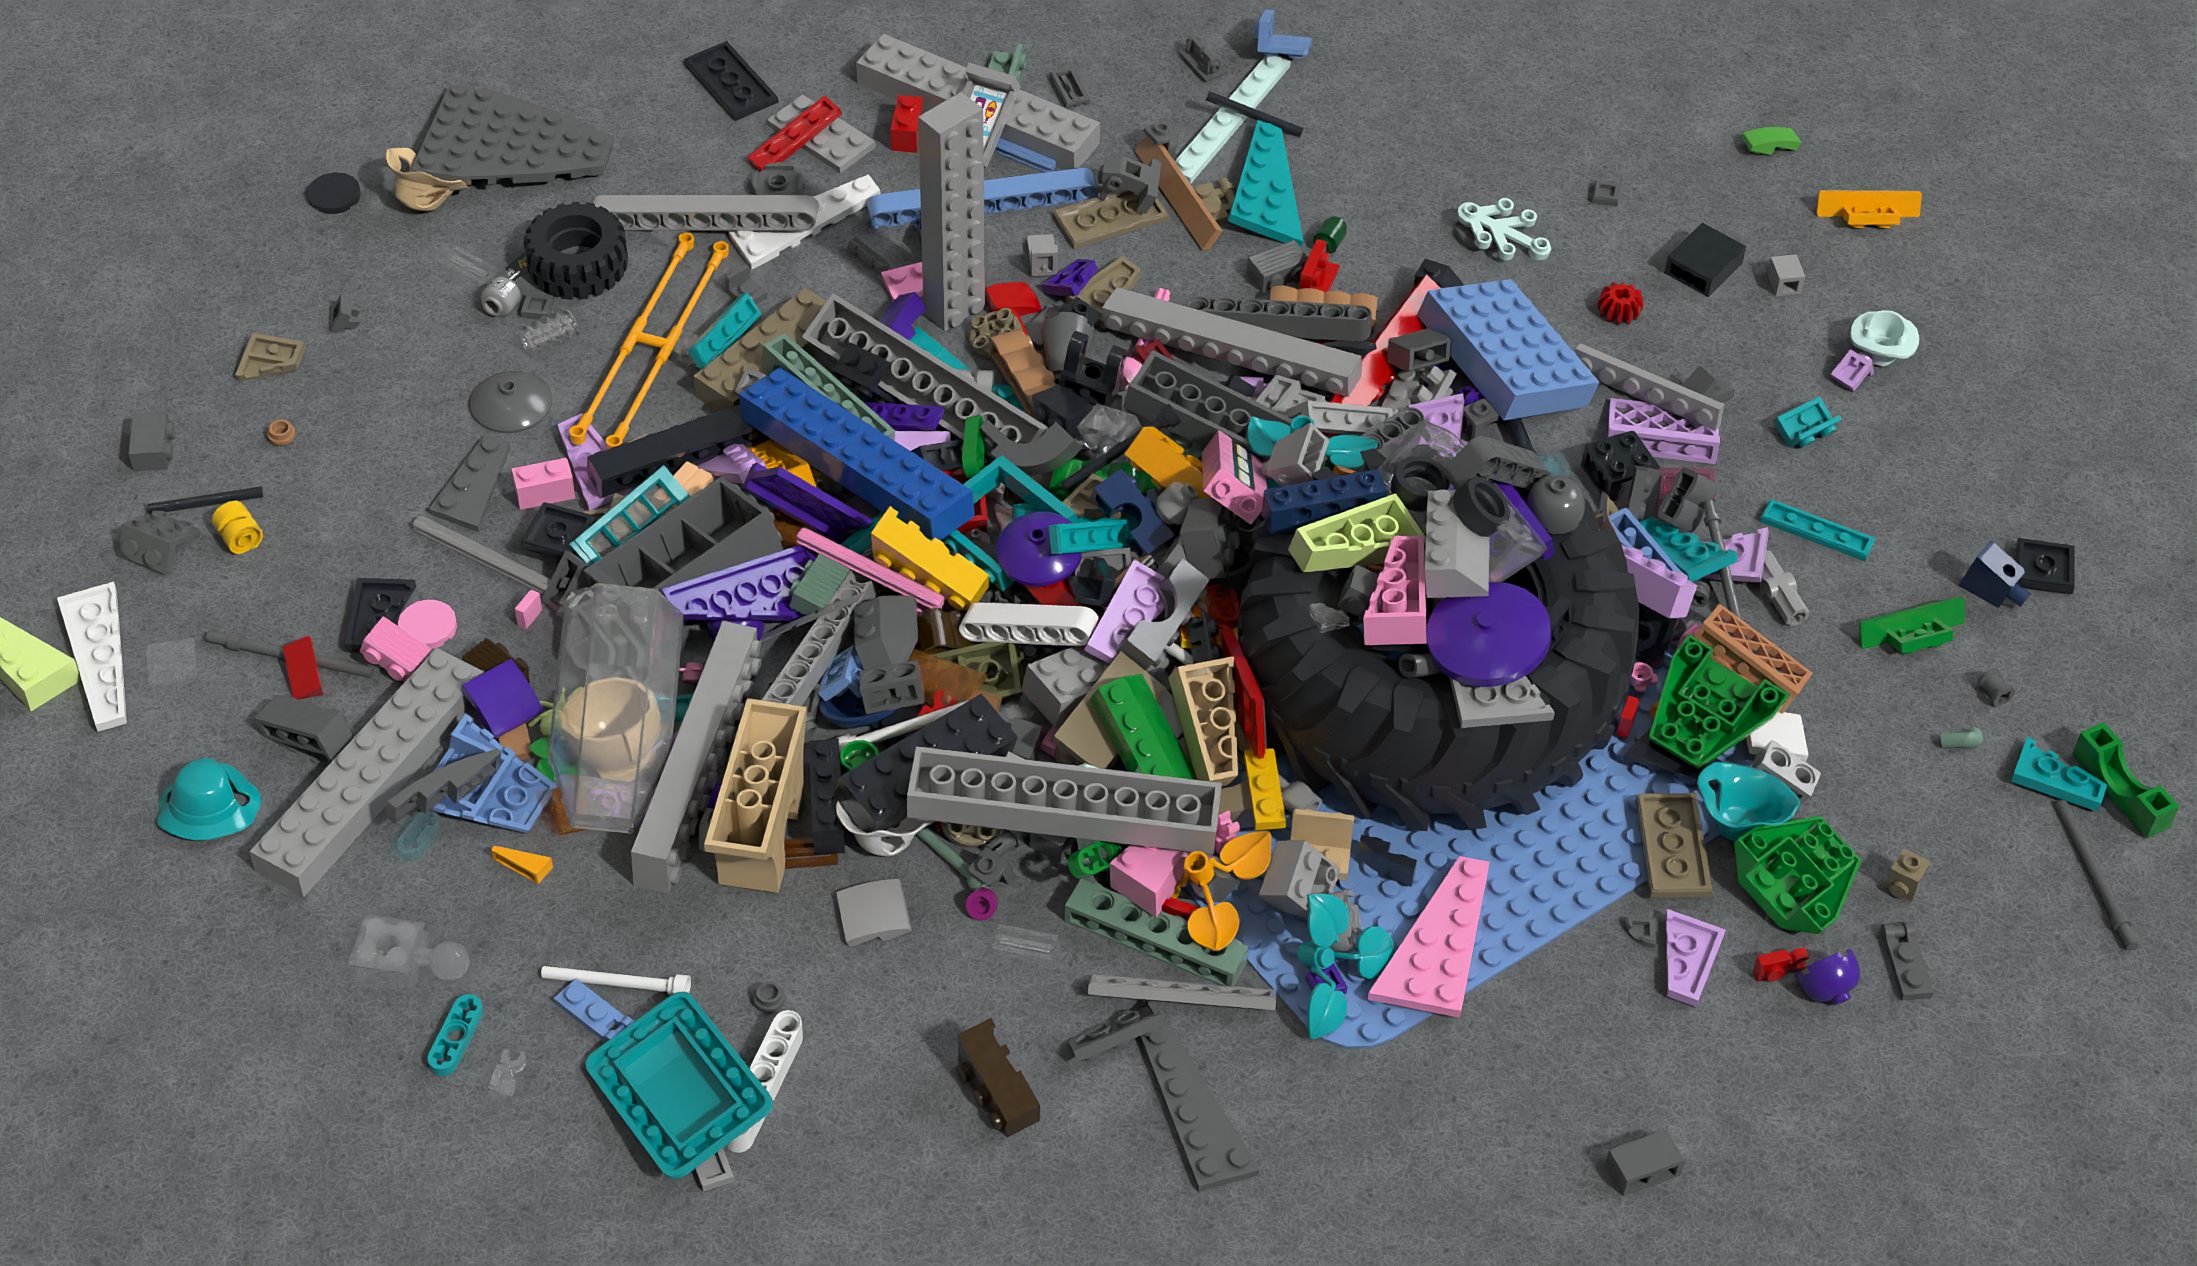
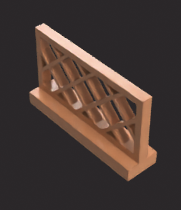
M1721 604L1715 608L1693 636L1714 649L1712 658L1714 661L1759 687L1765 679L1789 693V698L1779 710L1781 714L1784 713L1813 674ZM1728 632L1733 633L1735 638L1731 637ZM1752 650H1756L1759 655H1755ZM1776 668H1780L1782 673L1778 672Z

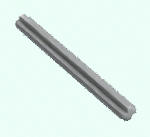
M422 515L417 516L416 520L412 523L415 531L542 594L545 593L551 581L550 578Z

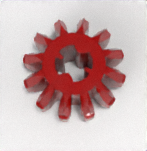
M1612 282L1610 286H1604L1598 298L1600 316H1607L1608 322L1615 319L1618 325L1622 320L1629 325L1632 319H1638L1641 310H1643L1644 302L1641 290L1634 289V284L1627 286L1624 282L1619 285Z

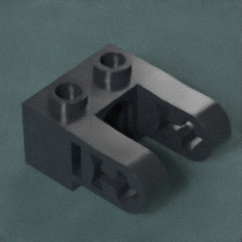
M1075 330L1067 347L1059 385L1087 404L1109 411L1120 391L1128 350L1113 345L1106 364L1085 357L1089 335Z

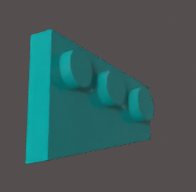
M2027 736L2011 782L2098 812L2107 784L2078 766L2069 767L2058 760V754L2051 750L2047 753L2035 746V740Z

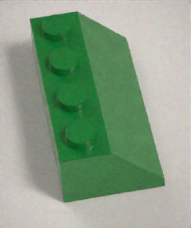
M1143 674L1123 676L1097 688L1090 700L1128 772L1197 780L1190 762Z

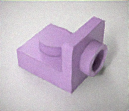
M1850 349L1833 370L1831 377L1854 392L1867 375L1872 376L1874 374L1873 361L1862 352L1857 354Z

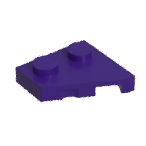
M1077 259L1042 283V289L1045 294H1052L1058 297H1075L1096 273L1098 267L1095 260Z

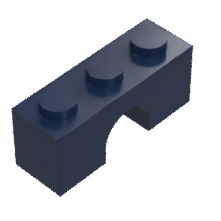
M1120 469L1094 487L1091 498L1108 519L1118 512L1132 514L1137 520L1138 527L1129 533L1126 542L1139 558L1147 555L1153 557L1171 544L1175 536L1173 534V527L1159 517L1152 500L1148 496L1144 497L1137 489L1138 484L1130 474L1126 475Z

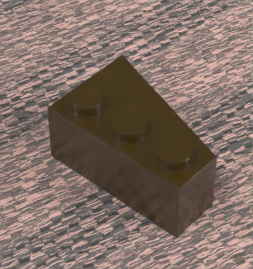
M989 1018L958 1034L959 1065L956 1066V1070L962 1082H969L972 1086V1093L977 1104L980 1107L985 1105L990 1112L988 1115L993 1127L996 1130L1001 1129L1008 1138L1040 1121V1104L1021 1070L1016 1072L1006 1058L1011 1052L1006 1044L1002 1046L998 1044L994 1036V1028L996 1026L993 1020Z

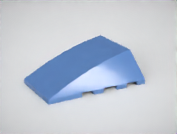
M465 713L451 734L450 748L434 771L466 757L498 749L501 752L500 767L458 803H455L447 796L431 810L529 833L556 792L557 785L528 762L526 764L516 757V753L508 746L506 748L493 739V734L485 728L483 730L473 723V719Z

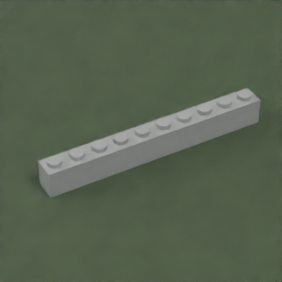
M1116 287L1102 307L1104 327L1151 341L1159 339L1162 344L1273 376H1283L1299 381L1301 384L1346 397L1350 396L1362 377V360L1360 355Z

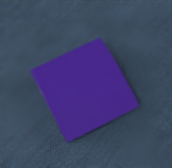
M512 659L462 684L461 692L478 711L477 719L486 730L494 735L493 739L536 718L544 711L530 684Z

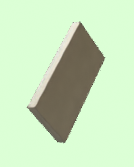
M1129 189L1109 193L1104 201H1101L1102 196L1053 210L1054 219L1074 249L1169 220V214L1158 198H1156L1147 214L1137 211V197Z
M1120 651L1051 739L1080 763L1105 769L1118 751L1090 700L1097 688L1123 676L1143 674L1157 701L1167 688Z
M1697 793L1637 794L1636 806L1650 898L1711 897L1712 885Z

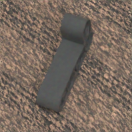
M1478 436L1470 440L1444 470L1445 477L1455 490H1458L1473 477L1485 480L1490 478L1530 490L1540 478L1551 475L1535 452L1485 436Z

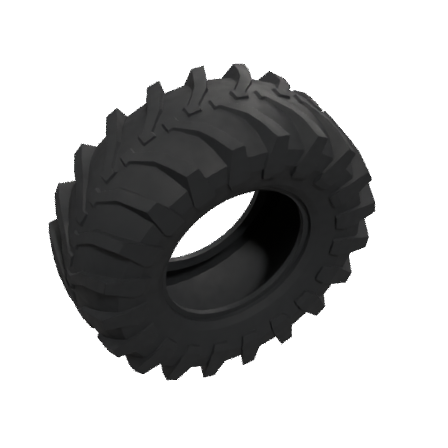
M1416 442V456L1431 458L1439 462L1444 468L1451 462L1452 459L1441 457L1432 442ZM1375 448L1361 451L1360 453L1366 468L1351 474L1378 469L1387 489L1386 497L1392 495L1390 490L1395 468L1401 460L1389 461ZM1325 467L1311 474L1313 481L1342 476ZM1408 477L1404 479L1417 490L1432 491L1436 489L1431 482L1424 478ZM1512 485L1526 503L1529 490ZM1586 498L1583 519L1575 530L1565 534L1548 533L1553 541L1555 555L1545 561L1542 557H1539L1496 581L1513 584L1529 591L1546 607L1551 604L1554 605L1560 596L1572 600L1573 622L1543 664H1539L1532 672L1526 675L1532 685L1535 684L1539 689L1540 697L1544 703L1550 705L1555 712L1553 720L1461 728L1450 679L1447 675L1437 673L1431 676L1412 678L1403 676L1398 662L1382 655L1377 650H1373L1371 645H1365L1364 639L1353 625L1359 617L1338 607L1344 584L1355 567L1303 573L1288 550L1296 531L1271 535V537H1259L1250 555V563L1254 565V568L1247 580V586L1241 594V616L1238 617V642L1263 696L1266 747L1274 749L1275 757L1288 755L1291 766L1299 780L1305 782L1315 794L1332 783L1336 786L1343 802L1352 814L1368 820L1378 805L1394 808L1412 830L1427 831L1430 814L1458 813L1470 830L1487 828L1483 812L1485 809L1509 803L1525 815L1540 810L1533 795L1534 793L1553 782L1572 788L1583 778V772L1578 762L1591 749L1603 750L1608 745L1614 731V727L1610 723L1612 719H1615L1621 702L1626 699L1630 685L1629 678L1633 674L1639 629V604L1634 574L1628 573L1627 561L1621 542L1614 529L1599 531L1597 519ZM1407 509L1426 536L1427 512ZM1508 523V534L1513 535L1515 526ZM1495 540L1494 551H1500L1501 540ZM1507 542V547H1506V552H1507V553H1508V551H1509V547H1510L1511 542ZM1516 543L1513 554L1525 555L1532 551L1529 545ZM1493 563V567L1489 566L1493 572L1501 568L1496 563Z

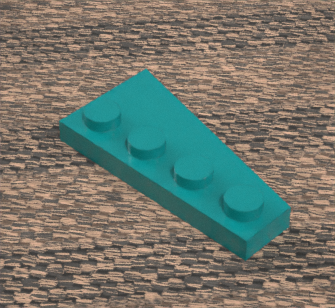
M1649 517L1639 522L1678 569L1688 576V580L1691 582L1700 580L1708 574L1738 562L1736 551L1731 549L1727 551L1720 550L1719 544L1712 541L1703 543L1698 540L1697 535L1690 532L1679 533L1678 527L1664 521Z

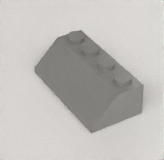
M1456 490L1428 491L1425 549L1427 598L1489 596L1490 536L1485 537L1474 533L1459 518L1452 499Z

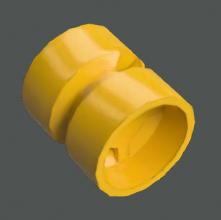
M238 501L227 502L216 509L212 516L214 528L223 537V541L233 553L242 554L257 547L262 541V529L252 518L243 503Z

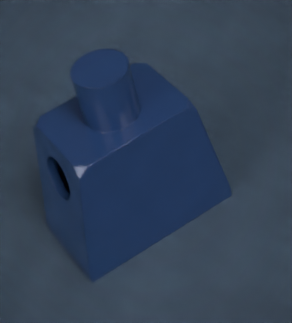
M1990 541L1975 558L1958 585L1997 608L2007 598L2022 607L2031 595L2030 592L2018 585V582L2025 573L2024 569L1993 541Z

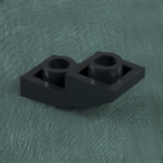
M1361 835L1358 858L1379 874L1412 887L1417 860L1403 854L1390 853L1391 842L1384 841L1378 837Z

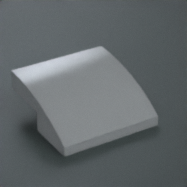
M1279 375L1272 379L1256 399V402L1286 417L1287 409L1305 401L1326 402L1325 396L1302 390L1299 381Z
M899 879L868 882L836 892L845 939L849 946L859 945L877 937H880L882 941L891 940L912 931L902 883Z

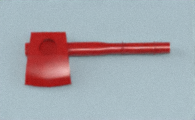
M1022 281L1003 284L996 283L991 287L985 288V301L990 311L994 312L1002 308H1009L1021 323L1025 335H1028L1019 316L1034 314L1042 310L1033 289ZM1032 341V343H1033V348H1034V350L1036 351V353H1038L1037 350H1036L1035 347H1034V342Z

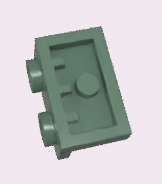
M1023 44L1017 45L1015 54L994 51L988 68L1013 75L1021 84L1022 71L1020 69H1025L1027 63V54H1023Z

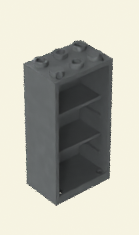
M721 476L586 568L584 572L592 591L605 601L631 635L649 649L690 620L670 619L658 595L661 589L783 551L784 549L781 544L783 538L775 528L773 523L775 516L768 510L767 506L762 507L751 494L746 495L737 484H731Z

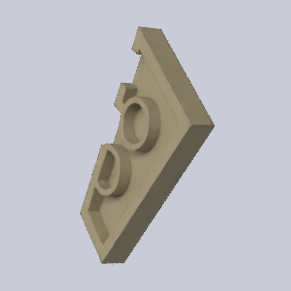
M1121 256L1095 274L1077 297L1103 314L1102 307L1116 287L1131 291L1141 277V269L1124 256ZM1066 296V302L1070 304L1075 297ZM1102 315L1098 326L1104 330V319Z

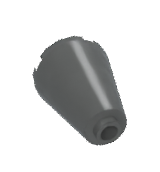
M1058 312L1056 317L1050 318L1048 316L1042 323L1041 334L1045 365L1048 371H1052L1056 385L1059 384L1060 375L1064 368L1067 347L1073 332L1076 330L1089 335L1086 356L1095 338L1094 326L1092 325L1091 327L1087 323V318L1073 312Z

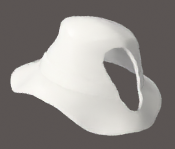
M839 801L836 804L837 815L846 829L854 833L857 842L863 849L874 855L893 856L901 853L909 846L918 831L934 823L932 820L906 818L901 821L898 828L891 827L886 831L878 830L866 833L862 831Z

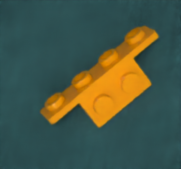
M1820 190L1818 192L1816 214L1818 217H1843L1847 224L1854 228H1864L1866 225L1890 228L1892 225H1900L1901 217L1920 216L1922 193L1920 191Z

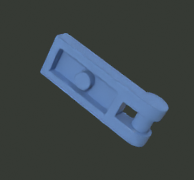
M575 979L554 997V1003L604 1043L635 1022L631 1017L624 1016L578 979ZM614 1024L618 1026L614 1031L609 1030Z

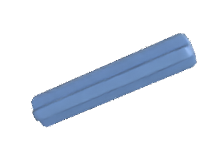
M999 138L994 152L1045 173L1053 172L1056 168V161L1003 138Z

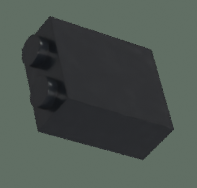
M1702 222L1667 256L1664 274L1709 297L1743 264L1746 246Z

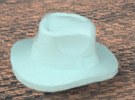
M1882 310L1864 313L1854 320L1851 327L1850 338L1853 345L1862 349L1863 353L1872 359L1873 365L1885 367L1897 358H1909L1916 352L1919 345L1917 328L1911 321L1894 311Z

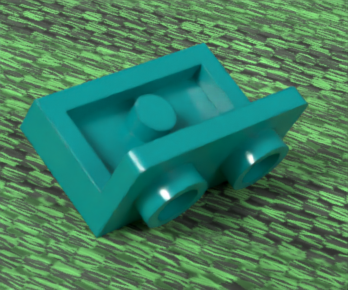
M1819 396L1778 416L1773 422L1789 448L1798 444L1803 448L1815 441L1814 436L1821 434L1823 438L1836 431L1835 425L1843 419L1840 415L1832 418Z

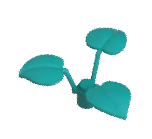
M1252 416L1248 426L1249 445L1256 454L1270 458L1274 445L1278 440L1309 423L1314 425V421L1308 416H1298L1291 421L1290 427L1281 422L1262 420ZM1353 435L1334 436L1328 439L1330 441L1325 456H1330V462L1334 467L1337 465L1355 470L1365 465L1360 452L1373 448L1376 449L1378 441ZM1266 478L1267 489L1281 487L1273 478Z
M1324 893L1307 894V924L1311 941L1302 943L1298 950L1299 962L1304 966L1311 967V973L1317 974L1326 982L1318 983L1312 990L1307 1010V1032L1309 1039H1317L1337 1030L1344 1022L1347 1013V1000L1344 993L1335 990V982L1323 973L1321 969L1331 966L1335 958L1358 959L1357 971L1359 975L1364 978L1373 979L1381 975L1395 951L1394 941L1389 933L1382 927L1370 926L1364 929L1358 937V953L1334 952L1329 946L1339 942L1338 935L1347 930L1349 926V911L1341 899Z

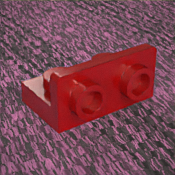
M1316 240L1302 270L1299 289L1312 288L1323 292L1330 291L1338 274L1339 264L1328 262L1329 253H1326V241Z

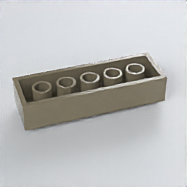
M804 288L693 376L695 397L717 412L724 408L739 405V394L735 393V390L746 368L769 375L762 368L763 345L782 333L789 336L812 358L816 359L821 354L811 348L802 336L827 301L809 289Z

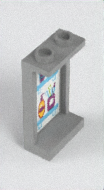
M968 63L965 70L968 81L963 94L983 108L984 168L987 169L1021 86L1013 75Z

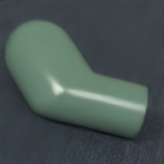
M1971 727L1966 732L1941 734L1942 748H1977L1983 742L1982 732L1976 727Z

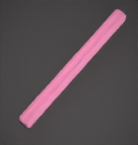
M802 528L797 533V543L904 596H914L916 602L928 608H941L944 605L945 597L840 544L807 528Z

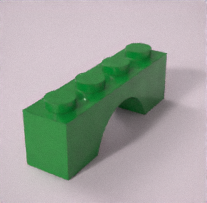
M2105 722L2080 732L2072 753L2073 756L2089 774L2107 784L2105 792L2146 838H2149L2170 828L2179 805L2161 785L2154 788L2147 787L2134 777L2126 764L2122 741Z

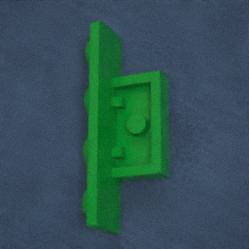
M1958 596L1860 621L1858 623L1859 645L1861 648L1866 649L1889 643L1901 654H1912L1919 649L1939 647L1943 643L1954 641V632L1950 627L1965 623V600Z

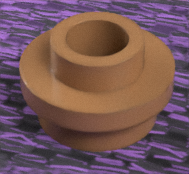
M281 419L270 424L267 436L272 444L286 445L294 440L296 432L290 422Z

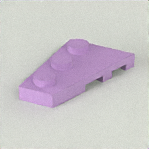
M1768 527L1758 529V532L1747 535L1742 533L1734 534L1732 538L1723 540L1725 550L1731 549L1736 551L1738 556V562L1729 565L1733 581L1761 583L1769 535ZM1706 540V541H1701V542H1703V543H1708L1709 541H1712V540ZM1719 570L1702 577L1704 579L1721 580Z
M1667 909L1665 916L1667 997L1697 1007L1726 930Z

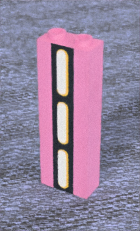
M1218 430L1202 451L1203 491L1246 522L1252 524L1262 511L1263 493L1267 489L1266 477L1262 473V464L1264 462Z

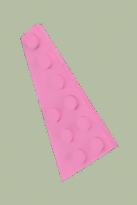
M1459 856L1369 991L1368 1000L1460 1018L1490 862Z

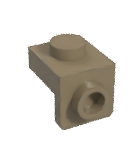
M1903 849L1890 869L1884 888L1889 890L1895 897L1905 898L1912 902L1918 892L1921 880L1929 868L1930 861L1907 849Z

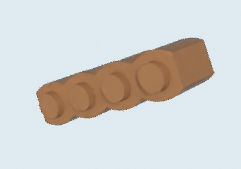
M1289 286L1271 287L1270 300L1366 306L1372 312L1371 334H1374L1377 297L1364 293L1350 295L1341 291L1323 292L1312 288L1297 290Z
M1021 329L990 337V353L994 362L1001 369L1005 380L1012 387L1016 398L1023 405L1026 414L1033 418L1031 412L1033 408L1032 395L1056 386L1052 371L1046 369L1042 355L1036 353L1030 336L1025 335Z

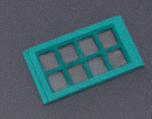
M663 465L570 543L569 546L582 561L591 566L691 496Z

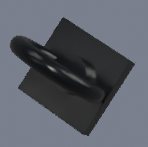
M1638 602L1639 629L1635 660L1659 670L1662 667L1671 641L1680 640L1687 627L1681 618H1668Z

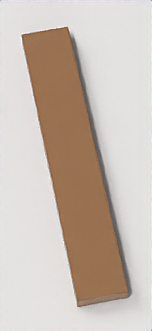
M1145 135L1135 152L1147 166L1152 158L1162 162L1159 187L1201 249H1211L1223 232L1164 145H1156Z

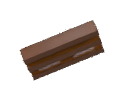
M813 838L784 840L785 858L818 856L814 853ZM838 854L785 859V869L838 865Z

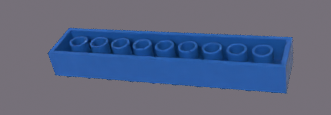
M781 367L739 393L742 420L883 513L891 506L899 512L896 516L907 525L911 520L920 526L919 531L927 539L937 538L941 540L975 516L973 491Z

